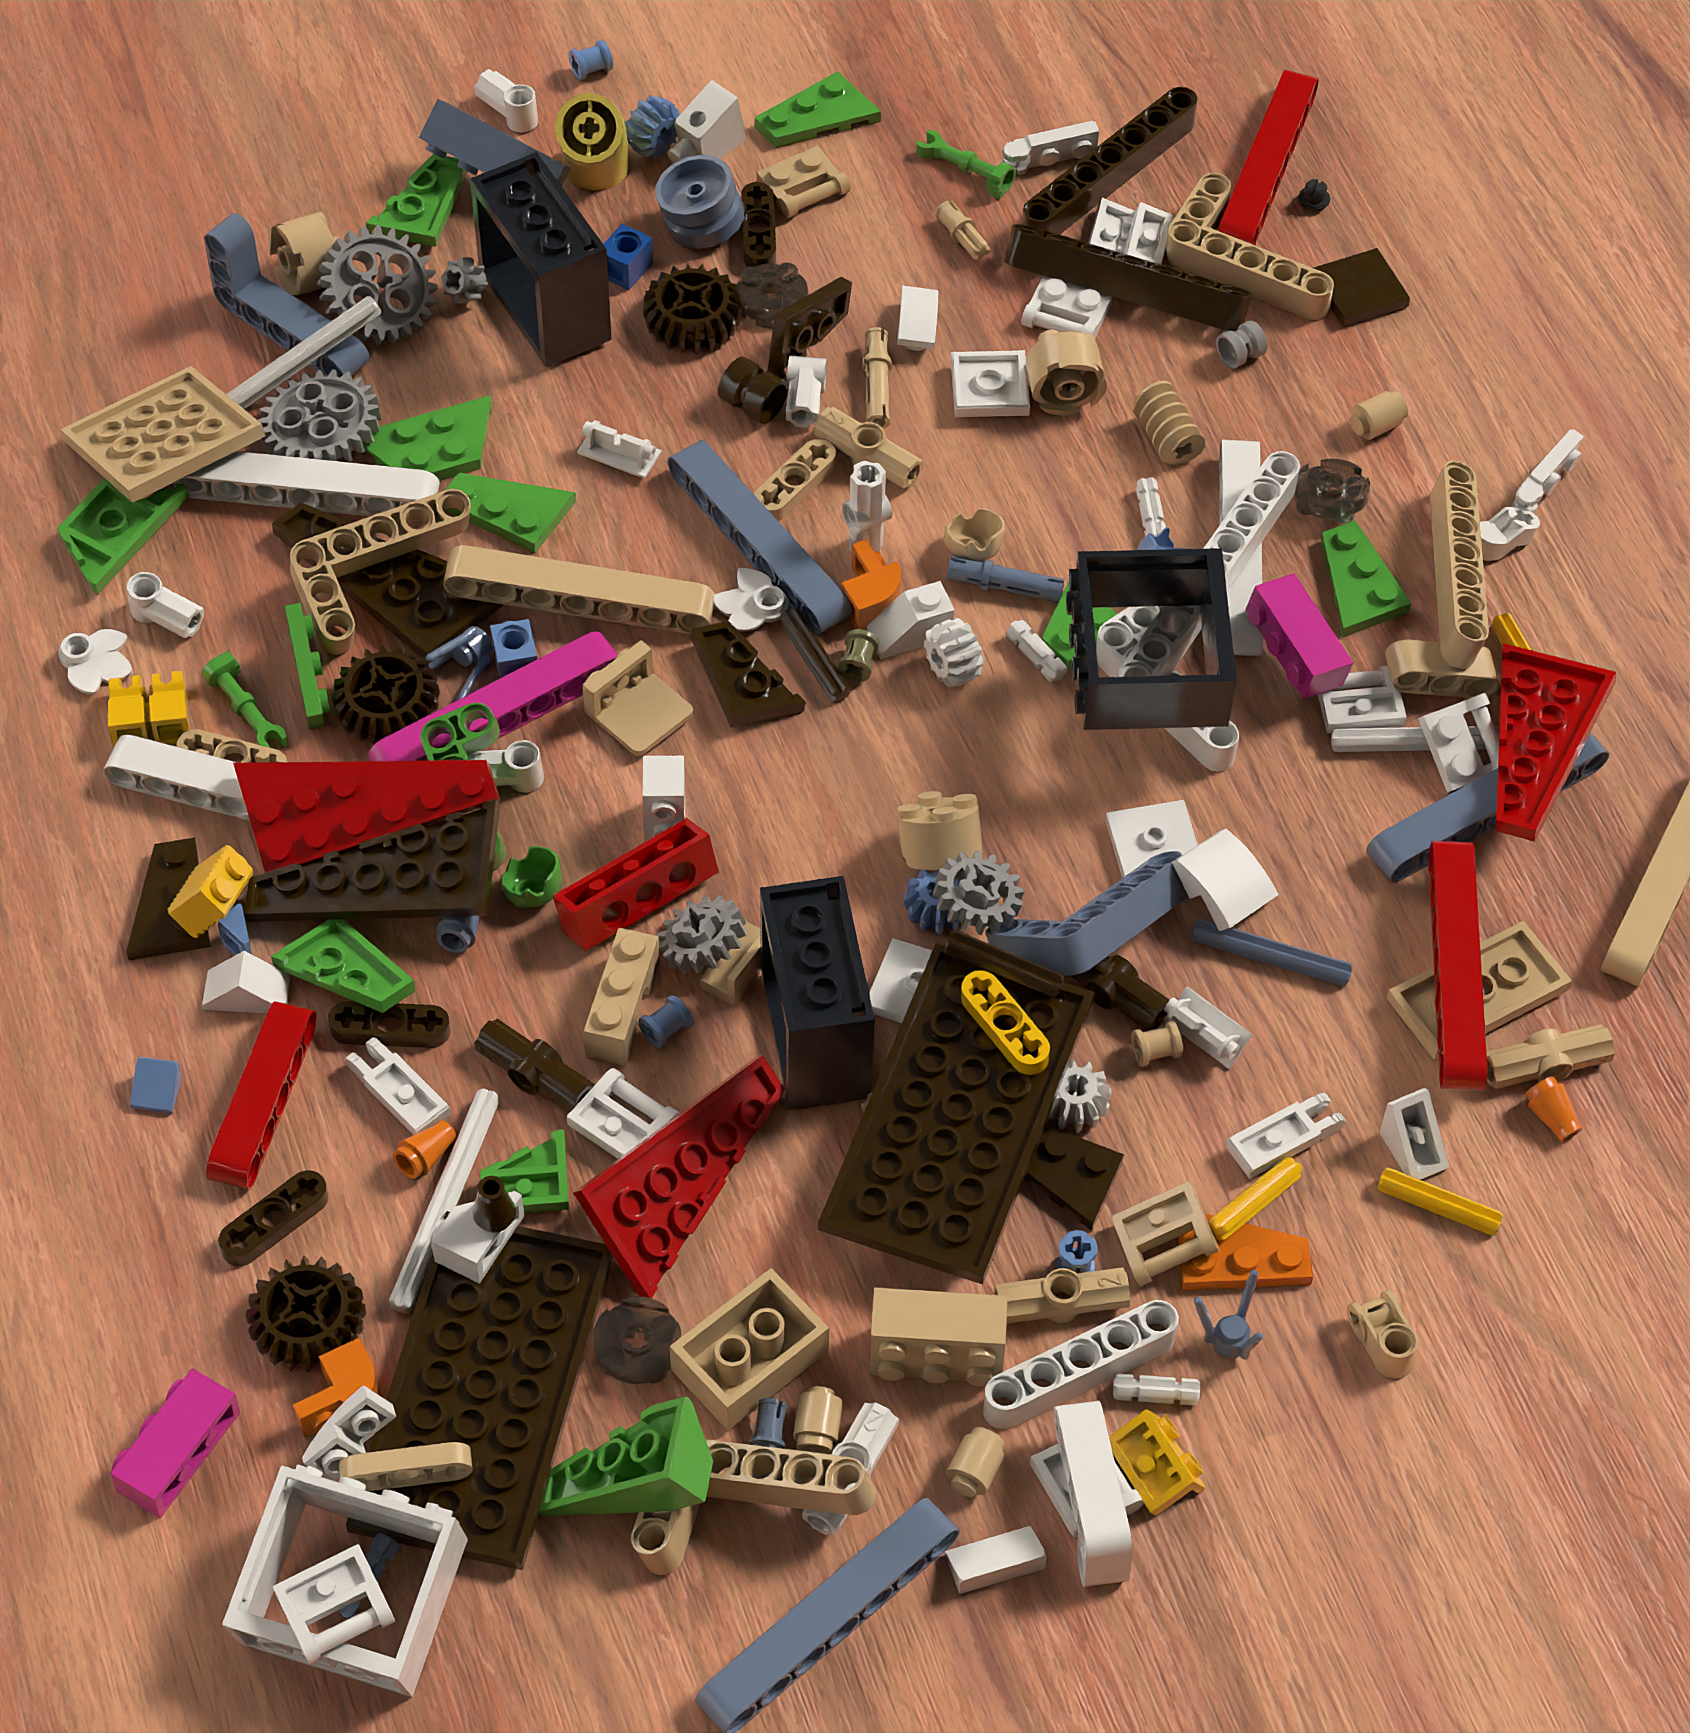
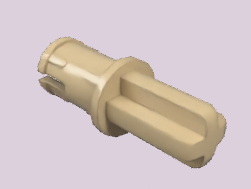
M945 201L938 206L935 213L936 217L946 226L950 232V238L955 243H961L975 260H981L984 255L989 253L990 247L976 231L974 220L965 217L954 201Z

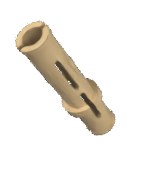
M873 327L864 333L866 355L862 359V369L866 373V422H872L873 420V423L885 429L890 425L888 370H891V358L887 352V331L885 329L882 331L881 338V328Z

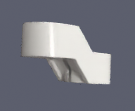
M1514 506L1505 507L1489 521L1480 522L1483 560H1500L1516 546L1529 544L1540 525L1538 517L1525 508Z

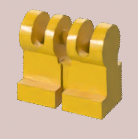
M183 670L172 671V679L167 684L162 683L161 673H153L152 685L149 687V703L144 701V698H147V693L142 684L141 675L132 676V684L128 688H123L121 677L109 678L108 728L113 748L121 735H133L150 740L148 730H152L156 742L174 745L177 744L178 738L184 732L191 730Z

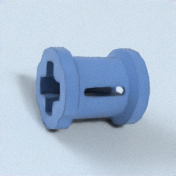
M604 40L597 41L593 47L581 51L574 48L568 53L572 72L579 81L585 79L589 73L604 69L606 72L613 69L612 54Z
M674 995L669 996L665 1000V1005L650 1016L643 1015L638 1019V1025L643 1035L657 1049L663 1048L667 1044L666 1039L681 1028L688 1029L694 1024L689 1009Z
M1075 1230L1068 1232L1059 1242V1257L1056 1269L1065 1268L1076 1272V1269L1080 1268V1273L1094 1271V1259L1097 1256L1098 1248L1096 1240L1084 1231ZM1075 1241L1078 1242L1077 1248H1073Z

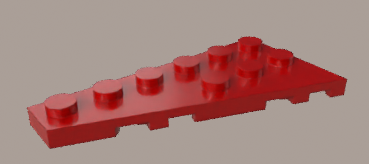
M1503 643L1496 809L1497 832L1535 842L1616 683L1615 671Z
M487 760L233 763L265 873L294 863L303 866L322 860L323 854L338 850L339 854L359 848V843L382 835L417 824H421L424 827L447 820L446 815L458 811L464 814L482 808L483 803L493 800L501 801L490 764Z
M763 1055L752 1059L573 1192L642 1302L652 1299L659 1288L657 1284L664 1273L674 1265L679 1257L677 1253L688 1236L695 1232L727 1182L725 1178L732 1167L740 1162L746 1152L745 1147L754 1133L761 1129L785 1091Z

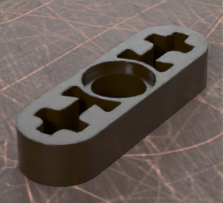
M752 182L747 184L741 191V199L744 205V219L742 221L744 263L753 271L764 272L770 270L776 263L774 195L769 185L762 182ZM754 199H761V209H754ZM760 222L766 224L768 228L762 231H755L749 226ZM756 245H763L764 255H757Z
M345 1001L336 1004L328 1014L331 1036L342 1044L366 1045L367 1041L375 1037L384 1046L435 1048L443 1045L449 1039L451 1033L447 1012L436 1005L397 1003L381 1013L358 1002ZM387 1017H394L401 1021L400 1027L392 1032L380 1030L378 1024ZM346 1018L354 1019V1022L350 1024V1028H342ZM366 1018H370L371 1030L365 1029V1025H367ZM409 1019H412L414 1021V1024H412V1032H409ZM430 1021L437 1022L433 1031H426L425 1027H428Z
M311 1170L295 1174L225 1226L220 1232L218 1239L224 1260L234 1266L248 1265L320 1212L328 1202V1190L323 1176ZM303 1188L309 1191L315 1189L316 1195L312 1198L307 1194L301 1196L300 1190ZM296 1204L297 1210L295 1212L292 1210L291 1205ZM271 1210H280L286 1214L285 1220L277 1226L265 1225L262 1222V1218ZM254 1224L257 1232L254 1231L252 1233L251 1225ZM236 1238L241 1242L246 1240L247 1247L241 1249L239 1246L233 1247L231 1242Z

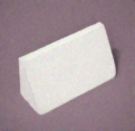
M1031 1526L945 1551V1556L959 1594L1043 1570L1046 1567L1047 1560L1045 1551Z

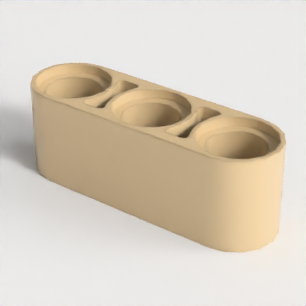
M1400 640L1391 644L1385 651L1393 688L1400 692L1473 698L1483 693H1486L1488 697L1496 692L1499 687L1491 652L1486 647L1481 648L1473 665L1465 669L1454 667L1443 659L1440 652V642Z

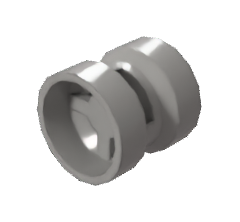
M1253 320L1239 325L1235 332L1226 331L1220 334L1216 339L1219 356L1226 366L1231 369L1243 365L1249 357L1258 358L1264 355L1268 348L1263 330Z

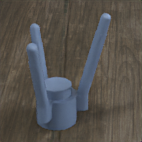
M473 626L468 628L462 635L428 654L426 660L431 662L428 665L433 671L452 658L464 667L475 665L457 697V700L471 692L483 669L492 662L491 658L487 655L492 650V642L482 629Z
M1252 1270L1249 1274L1236 1315L1223 1317L1218 1321L1216 1327H1213L1202 1298L1196 1297L1194 1299L1197 1313L1205 1331L1204 1341L1206 1343H1213L1216 1352L1225 1358L1241 1357L1246 1360L1250 1356V1351L1263 1339V1335L1260 1332L1250 1337V1328L1245 1321L1258 1278V1271Z

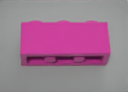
M1295 573L1256 585L1245 608L1248 619L1252 625L1258 628L1266 641L1269 652L1276 656L1286 672L1289 683L1296 687L1303 699L1343 686L1353 666V661Z
M191 1368L183 1380L178 1379L175 1381L167 1393L166 1402L157 1414H151L146 1418L140 1428L139 1437L130 1449H124L116 1457L110 1474L117 1493L161 1518L241 1413L236 1394Z

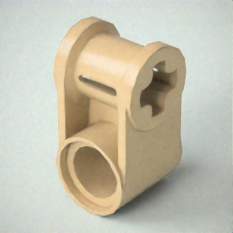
M1385 1290L1381 1292L1379 1298L1363 1304H1358L1357 1302L1348 1304L1347 1314L1350 1325L1357 1338L1363 1343L1377 1371L1386 1378L1399 1379L1408 1375L1413 1367L1418 1338L1405 1317L1396 1295L1391 1290ZM1396 1348L1401 1350L1403 1354H1395L1388 1349Z

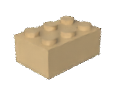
M770 1268L670 1345L671 1371L729 1431L758 1408L760 1399L772 1397L829 1352V1327Z
M874 1287L869 1375L879 1376L889 1381H896L907 1377L922 1378L929 1383L936 1384L954 1380L967 1381L974 1386H986L991 1378L1003 1372L1008 1296Z

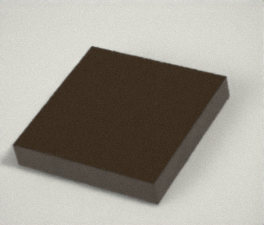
M1378 248L1313 267L1326 273L1333 279L1334 288L1330 307L1343 327L1409 307V295Z

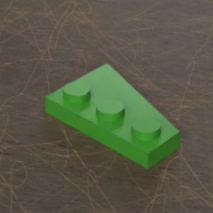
M837 71L754 117V127L777 148L816 138L818 132L836 128L838 132L851 129V124L865 120L869 124L881 122V111Z
M1356 520L1322 532L1320 543L1328 578L1331 579L1335 610H1338L1341 637L1410 612V600Z
M301 603L285 605L309 729L324 726L323 713L330 712L326 688L318 690L315 676L323 675L318 651L311 653L308 639L315 638L311 615L303 616Z
M329 919L271 956L273 966L381 1013L416 992L414 980L344 919Z

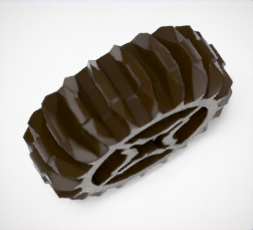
M687 263L683 270L673 266L670 274L660 272L658 280H651L649 290L645 291L643 317L645 318L649 333L654 334L657 342L665 341L668 349L679 346L682 354L687 348H694L698 354L701 347H707L712 351L715 342L725 345L727 336H734L736 327L740 325L742 299H740L736 284L731 283L728 274L719 276L717 268L706 271L702 263L698 269H693ZM672 305L673 307L667 311L666 309ZM718 306L719 309L713 312L712 309Z
M382 644L378 653L372 654L368 649H365L364 658L359 659L352 656L350 661L351 667H341V678L334 679L335 692H333L332 701L334 707H336V717L340 720V723H343L344 729L348 734L355 733L356 738L360 742L369 737L370 742L375 745L381 739L438 711L440 689L436 683V673L432 668H429L428 662L424 657L417 659V655L412 649L403 654L402 649L398 645L392 652H387Z
M303 1255L298 1266H293L286 1259L284 1263L285 1270L279 1272L270 1267L268 1272L270 1281L257 1279V1293L249 1294L248 1303L250 1309L246 1312L247 1324L250 1325L248 1328L250 1339L256 1342L257 1350L261 1355L268 1354L269 1360L274 1366L284 1360L286 1369L291 1372L297 1363H302L303 1369L309 1373L312 1363L320 1362L319 1356L355 1340L356 1334H363L364 1323L361 1319L366 1316V1307L362 1303L364 1299L362 1289L359 1286H355V1278L351 1273L343 1274L342 1267L338 1262L327 1269L326 1260L322 1256L315 1265H310L309 1259ZM285 1300L287 1308L279 1314L280 1319L272 1324L271 1321L276 1308ZM340 1304L341 1309L337 1319L327 1328L325 1320L333 1314L332 1309Z

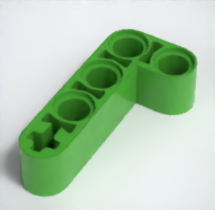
M476 702L430 720L422 728L420 738L428 760H470L468 755L495 743L499 737L500 728L490 708L483 703ZM484 718L488 720V725L483 731L477 733L469 731L470 725L476 719ZM438 735H451L450 742L445 747H432L433 741ZM497 830L493 870H496L503 864L507 854L499 830Z

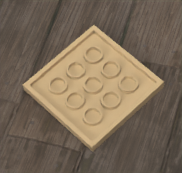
M192 366L60 429L64 442L132 503L137 500L146 499L153 492L265 437L263 426L258 420Z

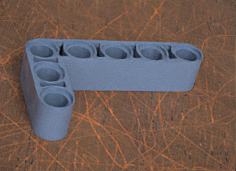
M232 213L204 236L213 292L218 302L229 312L287 351L331 322L261 275L254 233L243 217ZM351 335L309 365L316 370H321L325 376H328L333 369H336L337 375L340 378L346 372H350L351 376L370 361V356L362 342Z
M1168 851L1151 857L1063 921L1013 919L1009 927L1002 924L998 933H993L988 927L985 930L987 941L993 946L1059 972L1063 976H1073L1086 972L1188 897L1172 864L1174 860L1182 856V853Z

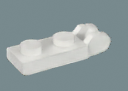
M1096 121L1031 134L1025 138L1016 139L1014 142H1006L1002 151L1003 157H1005L1002 159V162L1016 168V175H1023L1031 167L1040 165L1050 166L1056 162L1073 158L1081 159L1098 146L1099 129Z
M1570 429L1521 484L1516 492L1515 501L1512 502L1510 507H1522L1535 513L1538 508L1537 502L1540 501L1543 494L1550 495L1561 480V472L1564 469L1570 472L1582 456L1578 449L1584 436L1576 430Z
M371 1038L366 1042L369 1054L379 1063L374 1069H371L354 1052L345 1058L346 1064L353 1074L364 1083V1086L413 1135L451 1115L448 1104L396 1052L392 1054L377 1038Z
M1323 1092L1300 1104L1297 1101L1229 1137L1226 1148L1247 1177L1251 1179L1275 1166L1285 1157H1292L1320 1142V1139L1324 1140L1335 1134L1345 1125L1346 1119L1338 1112L1314 1124L1311 1118L1323 1112L1331 1103L1330 1098Z

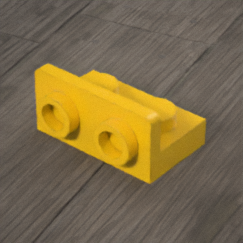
M1146 1409L1111 1434L1109 1440L1115 1459L1134 1488L1137 1489L1150 1513L1157 1516L1191 1490L1199 1494L1206 1487L1199 1477L1204 1471L1197 1459L1189 1451L1183 1453L1175 1441L1180 1437V1434L1166 1415L1160 1418Z

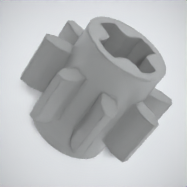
M460 257L459 261H448V268L441 275L445 289L444 294L455 295V303H468L469 300H480V293L488 285L484 273L485 267L474 265V259L470 257Z

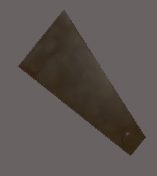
M300 502L274 521L272 529L277 537L290 548H293L296 543L304 539L342 527L345 524H342L339 517ZM376 534L371 536L376 542H386L377 538ZM339 546L335 549L340 555H349L354 551L349 546ZM419 549L337 577L340 588L345 594L419 656L424 657L425 660L428 654L462 635L468 628L478 626L504 606V604L461 598L448 593L443 585L447 561ZM305 559L313 567L317 565V562L313 559Z
M497 800L483 803L482 809L462 814L461 811L446 815L447 820L424 827L421 824H417L359 843V848L339 854L338 850L323 854L322 860L303 866L294 863L253 876L248 882L244 915L248 922L488 916L500 806Z

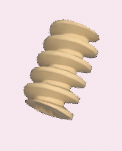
M1165 380L1150 384L1143 389L1133 403V412L1137 419H1139L1143 429L1146 430L1148 438L1152 441L1162 461L1168 465H1179L1187 463L1200 455L1206 441L1202 435H1199L1200 431L1197 425L1193 424L1191 415L1186 413L1187 409L1183 403H1180L1181 399L1174 392L1172 384Z

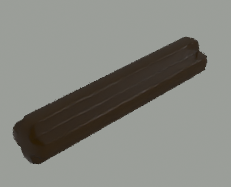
M796 608L784 611L780 615L781 626L830 701L837 703L840 700L846 699L849 696L848 684L800 611Z
M952 931L946 941L945 951L948 954L1051 997H1056L1063 987V974L960 931Z

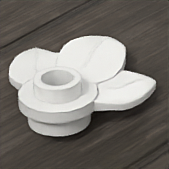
M749 568L738 569L737 589L714 594L713 604L716 609L723 615L730 617L728 621L738 631L742 632L757 629L764 622L780 620V615L784 611H788L789 608L787 596L780 588L772 585L770 577Z
M102 629L90 636L83 633H73L65 637L58 654L60 662L68 669V679L72 686L85 694H96L102 681L109 683V678L121 677L123 681L130 677L133 673L131 664L119 652L126 643L127 635L112 629Z

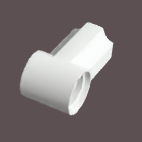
M490 69L480 74L478 82L474 85L475 95L505 116L507 126L511 130L523 133L531 131L537 126L536 96L532 87L523 84L515 85L497 71L493 72Z
M789 356L787 372L789 390L786 420L792 422L795 427L808 428L818 420L821 392L825 391L827 359Z
M140 572L133 575L127 582L130 613L134 619L142 623L155 622L183 638L193 637L199 630L201 621L204 618V608L163 587L158 576L150 572Z
M516 741L510 744L506 750L477 751L468 755L470 760L488 761L496 786L511 785L514 790L527 793L538 789L544 781L539 748L530 741Z

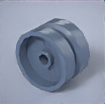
M701 154L679 160L661 174L656 184L655 197L664 215L668 230L674 241L684 247L702 249L716 246L728 240L739 229L744 219V205L736 189L733 175L727 164L715 156Z

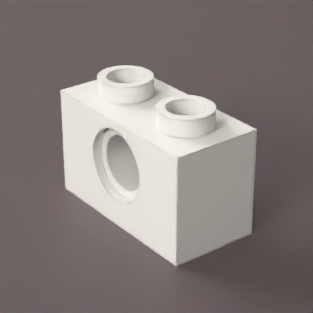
M643 756L645 842L686 818L684 756Z

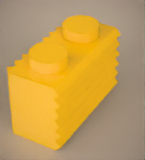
M225 845L196 866L195 870L191 872L192 875L185 881L186 884L179 890L180 893L173 899L174 902L167 908L169 915L192 937L198 938L200 934H203L205 930H209L216 922L219 923L221 919H225L253 875V868L231 846Z

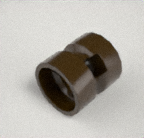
M741 356L735 359L725 370L718 386V396L733 407L743 408L746 415L761 424H766L782 409L788 395L789 385L785 380L771 372H764L758 364Z

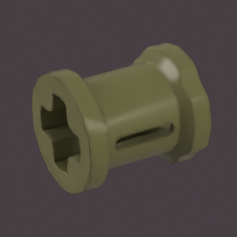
M853 629L846 634L845 645L847 648L844 657L840 659L837 669L844 678L857 682L865 681L870 678L872 673L871 660L873 654L879 649L880 641L876 635L867 630Z

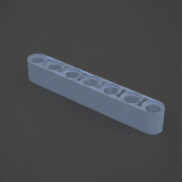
M699 440L668 458V467L675 481L755 570L769 576L772 585L777 586L788 598L789 607L800 611L814 634L819 635L851 617V605L842 590L705 441Z
M1591 732L1560 792L1594 774L1607 762L1610 753ZM1498 768L1382 831L1368 844L1366 853L1388 879L1394 883L1428 866L1431 841L1472 842L1495 829Z
M928 1498L920 1500L711 1678L698 1692L695 1702L724 1733H736L940 1557L957 1539L960 1533L959 1528Z

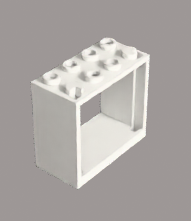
M297 1464L296 1469L281 1465L222 1626L239 1644L309 1665L291 1626L264 1618L274 1591L272 1586L277 1583L305 1504L435 1543V1549L396 1658L342 1643L320 1654L322 1659L310 1664V1666L413 1697L468 1540L456 1518L451 1517L453 1511L440 1508L438 1504L427 1503L425 1508L408 1504L409 1498L391 1490H383L382 1495L365 1491L366 1485L352 1478L340 1477L338 1482L322 1478V1471L311 1466L304 1467Z

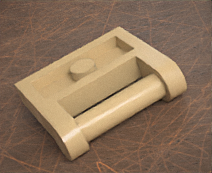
M819 146L757 171V182L765 183L772 188L774 204L787 219L797 215L799 209L834 194L841 196L851 190L846 174L837 170Z
M1190 1181L1111 1216L1131 1271L1140 1287L1152 1282L1153 1276L1204 1253L1208 1257L1220 1251L1195 1188ZM1195 1230L1197 1238L1144 1261L1141 1253Z

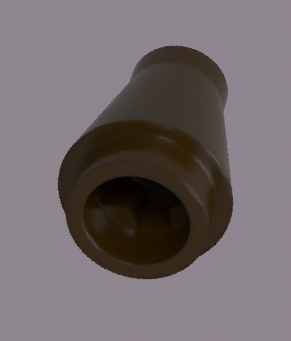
M487 1176L478 1184V1193L472 1215L475 1223L480 1228L492 1233L501 1232L509 1227L515 1219L516 1206L506 1191L503 1181L496 1176Z

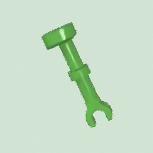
M928 130L926 132L928 144L921 141L916 142V153L918 156L926 159L943 158L959 165V170L965 173L974 172L988 178L986 180V190L989 191L991 196L998 199L1003 197L1014 182L1016 176V168L1002 162L996 167L978 159L977 154L969 150L963 152L947 145L937 131Z
M226 651L210 660L202 669V677L209 686H220L232 701L231 708L238 716H243L255 731L258 745L270 748L267 741L277 739L283 747L287 746L288 740L284 728L266 721L256 708L254 697L249 692H244L234 678L238 676L241 669L234 656L229 651Z

